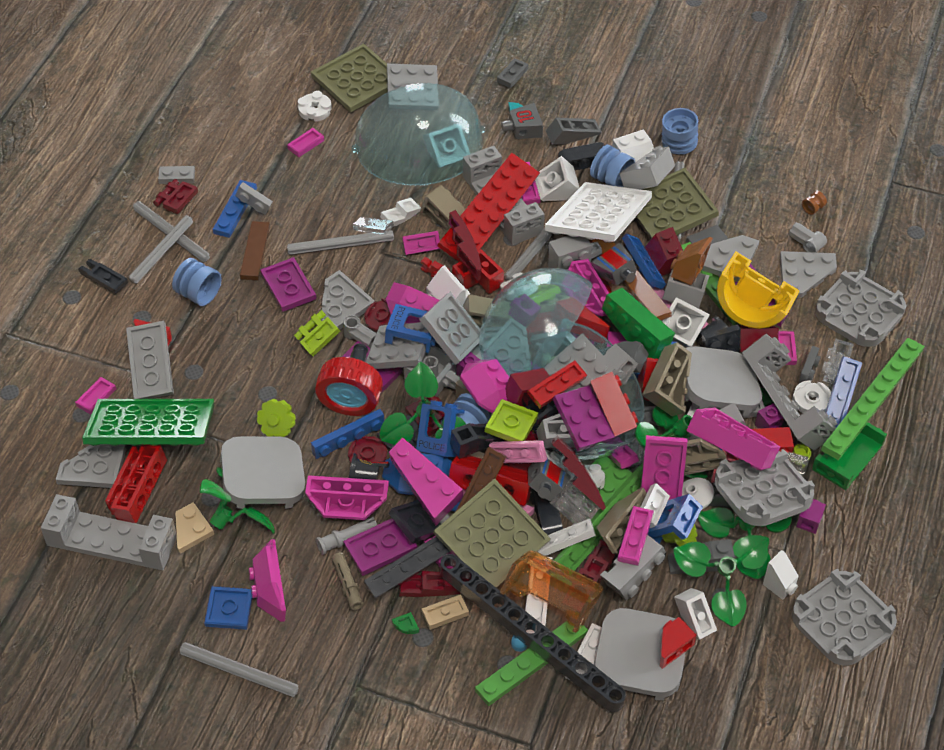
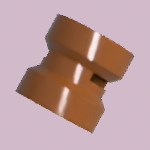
M820 191L813 192L810 197L802 201L804 211L810 215H814L827 204L825 195Z

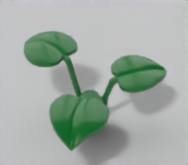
M419 362L407 375L404 384L406 392L411 397L418 398L421 396L422 401L419 402L416 413L408 421L401 412L393 413L385 419L380 429V439L383 442L396 445L402 438L410 442L414 435V429L410 423L418 416L421 417L422 403H431L424 396L431 398L437 393V378L433 371L423 362ZM431 409L429 417L431 416L437 427H439L435 437L441 439L444 419L441 425L435 417V413L432 412L433 409ZM456 416L455 428L466 425L462 418Z
M656 406L652 411L653 419L656 424L668 431L658 435L655 427L647 422L639 423L635 429L636 438L644 449L646 435L666 437L673 432L675 436L685 437L688 440L691 434L686 430L692 417L684 415L679 420L677 415L671 416ZM705 471L686 475L690 478H707Z
M217 467L216 471L222 477V468ZM204 479L201 482L200 493L211 494L221 499L217 510L209 520L212 525L223 530L228 521L233 522L242 513H246L269 528L273 534L275 533L272 521L265 514L252 507L248 509L243 508L232 516V509L226 506L232 500L231 496L224 492L219 485L208 479Z
M713 508L701 511L698 516L702 529L714 538L727 537L730 533V528H735L738 523L742 530L747 531L748 536L752 535L751 530L755 527L744 522L739 516L734 519L733 513L726 508ZM792 516L765 526L770 532H782L790 526ZM768 553L765 563L758 569H747L742 565V562L736 563V566L742 574L753 579H760L765 576L771 558Z
M750 535L738 539L733 546L734 555L738 559L726 556L720 562L708 563L711 558L710 550L705 544L700 542H689L675 547L674 557L680 569L689 576L701 577L705 574L706 566H716L718 572L726 577V592L721 591L714 595L711 608L717 618L729 626L735 627L744 617L747 602L740 590H729L730 575L733 574L736 569V563L742 562V565L747 569L760 568L768 556L769 538L761 535Z

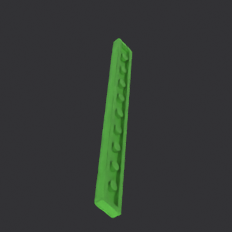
M910 338L905 340L823 444L821 451L837 460L842 457L923 352L925 346Z
M672 432L671 434H669V435L666 436V437L681 438V437L675 436L673 432ZM643 463L605 503L606 508L604 510L600 509L592 517L591 521L595 536L564 548L552 561V564L562 578H568L593 551L599 541L603 539L597 526L615 503L641 488Z

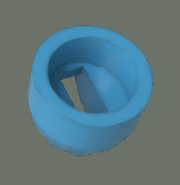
M512 637L511 646L515 651L522 652L527 649V645L517 637Z

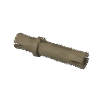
M342 552L336 553L332 556V561L341 580L343 594L347 596L350 608L358 610L364 605L358 592L359 586L354 582L345 554Z

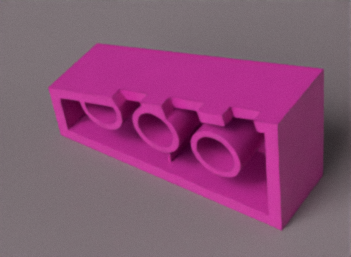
M717 408L696 409L686 430L727 451L736 458L750 463V466L757 470L771 468L780 449V446Z
M404 438L389 451L392 463L407 482L414 495H416L434 524L437 525L463 498V489Z

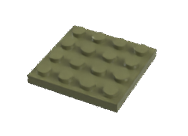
M365 44L311 71V77L350 112L388 92L387 63Z
M682 168L667 175L658 186L641 189L652 191V198L635 218L649 238L652 239L656 233L671 227L674 228L676 235L681 234L719 216V211L687 169Z
M493 479L433 532L453 555L461 559L496 588L551 540L496 479Z

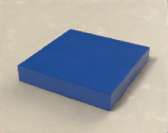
M212 586L204 622L205 627L247 630L253 600L251 589Z

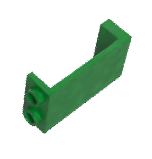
M867 423L839 460L826 453L824 455L819 453L814 460L812 470L846 491L883 447L887 433Z

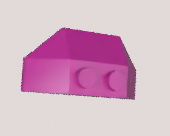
M589 259L572 261L561 283L566 294L574 297L596 316H607L602 310V306L609 292Z
M395 282L386 297L390 314H392L395 304L429 311L439 301V299L410 286ZM408 316L405 324L419 323L421 321L419 317Z
M486 359L466 364L460 375L461 381L479 406L494 413L501 399L507 401L505 388L509 380L508 374L497 359Z
M308 476L305 494L324 518L365 520L387 500L389 481Z
M271 539L253 558L252 567L249 568V579L254 581V585H251L252 598H256L258 607L280 622L285 621L286 607L275 539Z

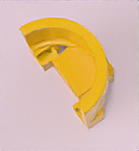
M735 251L718 280L717 296L722 309L732 320L749 328L760 329L778 324L788 314L799 290L783 281L781 286L775 284L748 267L751 260ZM738 276L740 280L735 285L734 277ZM774 298L776 305L768 306Z

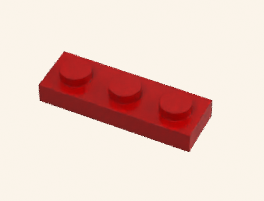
M574 360L528 390L527 394L540 409L551 402L555 395L568 391L586 379L587 374Z

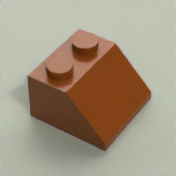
M713 238L702 239L687 245L684 251L680 250L677 259H674L670 269L673 272L671 277L692 285L704 267Z

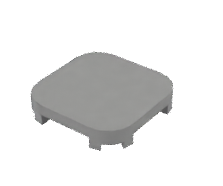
M845 270L841 273L839 280L826 294L819 297L816 306V316L822 324L852 342L866 347L876 346L885 339L902 319L907 306L903 299V293L899 290L893 293L865 277L866 271L859 270V272L847 273Z
M697 346L686 348L692 353L690 374L686 382V388H688L687 395H685L686 401L690 399L694 404L700 406L699 409L708 408V406L724 408L735 402L742 416H749L751 412L757 409L762 400V393L757 376L744 355L729 350Z
M240 436L233 437L223 444L220 457L223 490L231 496V502L237 504L236 508L243 509L245 504H285L286 509L292 508L294 503L303 498L305 477L302 453L295 441L286 437Z
M784 449L781 452L778 451L771 468L754 469L750 466V463L740 459L730 463L726 459L720 462L715 474V486L744 522L754 526H765L810 508L814 498L815 485L812 480L807 482L788 460L789 453Z
M836 569L831 572L828 578L813 589L797 597L792 611V618L796 627L829 660L838 665L848 666L859 662L891 637L897 622L896 610L892 604L889 607L884 604L860 580L861 575L859 573Z
M627 608L611 611L603 621L595 666L624 690L656 696L655 700H664L665 697L678 691L685 659V653H683L662 669L659 666L662 628L668 621H674L675 619L669 616Z

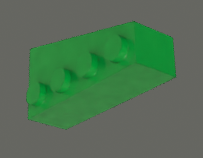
M620 288L606 295L602 310L625 339L629 342L638 341L642 343L649 354L647 358L659 359L664 347L671 345L675 332L625 289Z

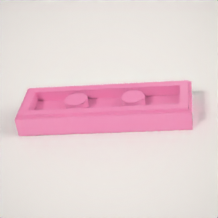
M507 441L489 444V447L507 456L504 463H536L547 460L543 441Z

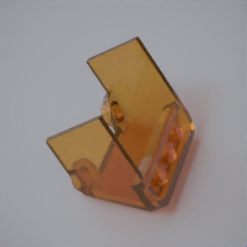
M530 550L512 564L500 593L504 595L511 590L518 597H523V595L530 593L566 612L567 622L574 626L572 631L577 633L591 614L601 596L603 587L543 554Z

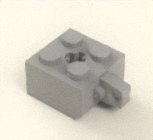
M568 235L550 241L548 267L557 281L563 280L572 261L589 259L591 263L592 258L602 254V248L598 242L590 243L586 237L581 236L571 237Z
M672 270L663 299L673 303L677 297L699 309L709 275L700 273L693 284L689 285L672 278Z
M432 346L429 353L425 351L422 362L433 371L437 378L438 390L435 394L437 397L444 387L448 386L456 389L455 383L460 380V377L456 375V365L447 356L445 351ZM416 366L404 367V380Z

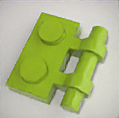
M322 310L311 316L312 319L306 325H302L294 335L298 340L304 337L300 343L313 357L341 332L330 318L326 317L321 321L326 316Z

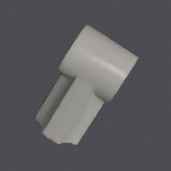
M797 222L789 231V236L803 244L806 252L816 253L827 243V238L822 232L816 231L814 233Z
M348 315L344 318V336L347 339H355L371 348L376 333L361 324L360 319L355 315Z

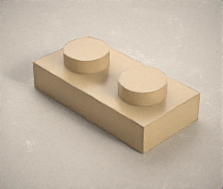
M461 594L422 608V614L429 630L469 616L468 608Z

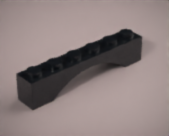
M553 400L540 409L534 402L525 407L538 412V418L531 431L537 429L544 419L559 414ZM468 423L451 430L450 444L460 459L488 448L492 442H504L507 440L486 433L485 427L487 423Z

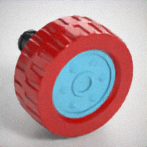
M361 343L355 344L350 357H336L323 364L317 378L315 392L318 399L327 408L343 415L362 416L369 414L377 407L383 381L378 371L365 362L368 353L366 345Z

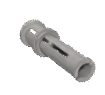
M371 517L344 530H334L325 537H317L316 544L320 553L324 555L328 550L342 547L344 540L376 526V520L374 521V517Z

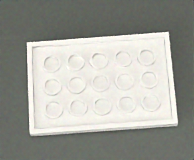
M585 182L545 224V231L552 232L553 234H568L571 237L581 236L590 240L600 239L605 242H615L652 198V191Z

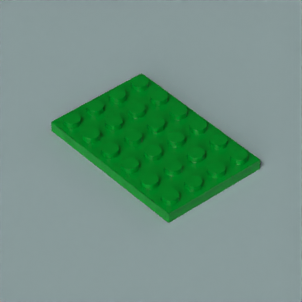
M98 399L83 434V444H90L92 446L100 444H110L112 446L120 444H130L132 446L140 444H150L152 446L160 444H170L172 446L190 444L197 446L204 444L215 406L214 399Z

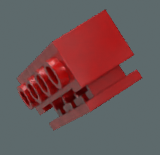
M142 444L139 452L136 446H132L105 500L111 514L115 515L117 520L137 523L167 462L165 453L160 445Z
M468 455L459 459L456 456L451 463L449 478L462 489L467 490L482 458ZM503 464L496 480L519 505L525 506L530 498L532 489L528 485V471Z

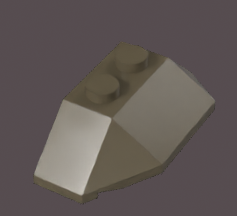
M701 438L689 440L687 443L684 475L717 469L721 461L727 460L725 452Z
M644 488L636 490L615 503L597 526L612 554L617 556L619 554L633 506L641 507L647 494Z

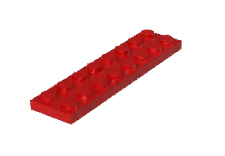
M513 153L509 155L460 215L473 237L477 251L484 246L503 222L504 214L509 213L540 174L539 171ZM451 227L439 241L437 247L460 262L461 260L457 256V244L453 241V229Z

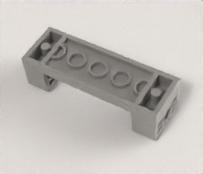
M495 146L463 157V177L476 196L502 165V156ZM521 198L509 213L504 214V220L499 225V228L513 246L538 236L544 229L545 214L536 202L526 205Z
M765 334L742 353L796 438L815 451L834 432L837 422L831 415L828 416L823 409L819 410L815 406L811 407L804 414H799L797 411L799 409L798 405L794 400H790L788 397L790 395L789 391L785 386L780 385L779 381L781 379L776 374V371L791 361L788 355L790 351L776 337L771 338Z
M56 494L41 526L47 546L158 570H164L177 538L172 518L153 515L149 526L80 512L76 498Z

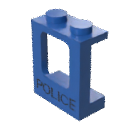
M395 304L386 327L385 343L392 344L395 337L426 344V353H429L431 347L436 345L433 336L429 332L425 333L404 327L408 316L421 318L428 311Z
M431 400L430 404L422 403L416 449L439 456L456 457L457 454L450 444L451 430L455 428L456 414H464L465 410L458 409L457 404L445 403V406H442L443 402ZM431 409L445 413L441 439L427 435Z
M690 494L668 500L657 525L649 528L648 536L659 544L663 539L662 535L674 532L681 540L686 539L703 506Z

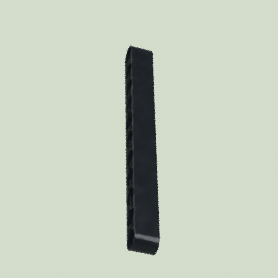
M447 554L442 557L440 574L444 580L610 712H619L622 709L626 693L619 684L457 556ZM447 566H452V567H454V568H453V569H447L446 567H447ZM466 578L470 581L464 582L462 579ZM484 591L486 594L482 595L477 592ZM494 604H500L502 607H495ZM510 617H516L518 620H511ZM526 630H533L535 633L530 634ZM543 643H549L552 646L545 647ZM565 656L568 660H562L559 657ZM581 669L585 671V673L579 674L578 672H576V670ZM593 683H599L602 687H595ZM615 696L619 698V701H613L610 697Z

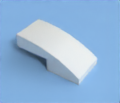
M412 198L398 201L395 208L381 212L380 218L391 228L412 218L420 212L421 207Z

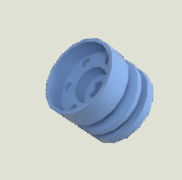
M676 108L668 111L662 119L663 147L669 146L673 154H686L693 151L698 143V116L693 111L685 108Z
M607 144L596 154L590 168V175L600 182H605L606 185L624 187L619 173L634 164L635 158L626 153H620L618 149Z
M188 258L176 270L172 281V288L176 293L189 298L192 302L205 306L218 293L222 278L217 270L205 266L194 258Z
M461 394L454 403L457 404L458 409L465 410L464 414L457 413L456 416L462 418L466 424L488 423L493 413L479 406L471 394Z

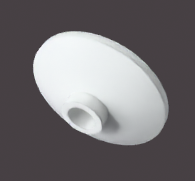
M692 478L683 482L682 496L690 494L704 509L713 500L714 488L706 479Z

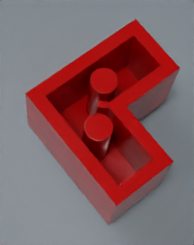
M482 249L478 251L482 268L479 281L475 279L462 261L452 266V274L465 289H469L479 283L490 294L500 288V284L504 282V270Z

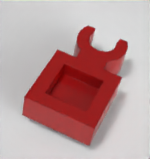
M427 257L420 261L423 264L421 270L431 273L432 278L444 266L437 261L432 263Z

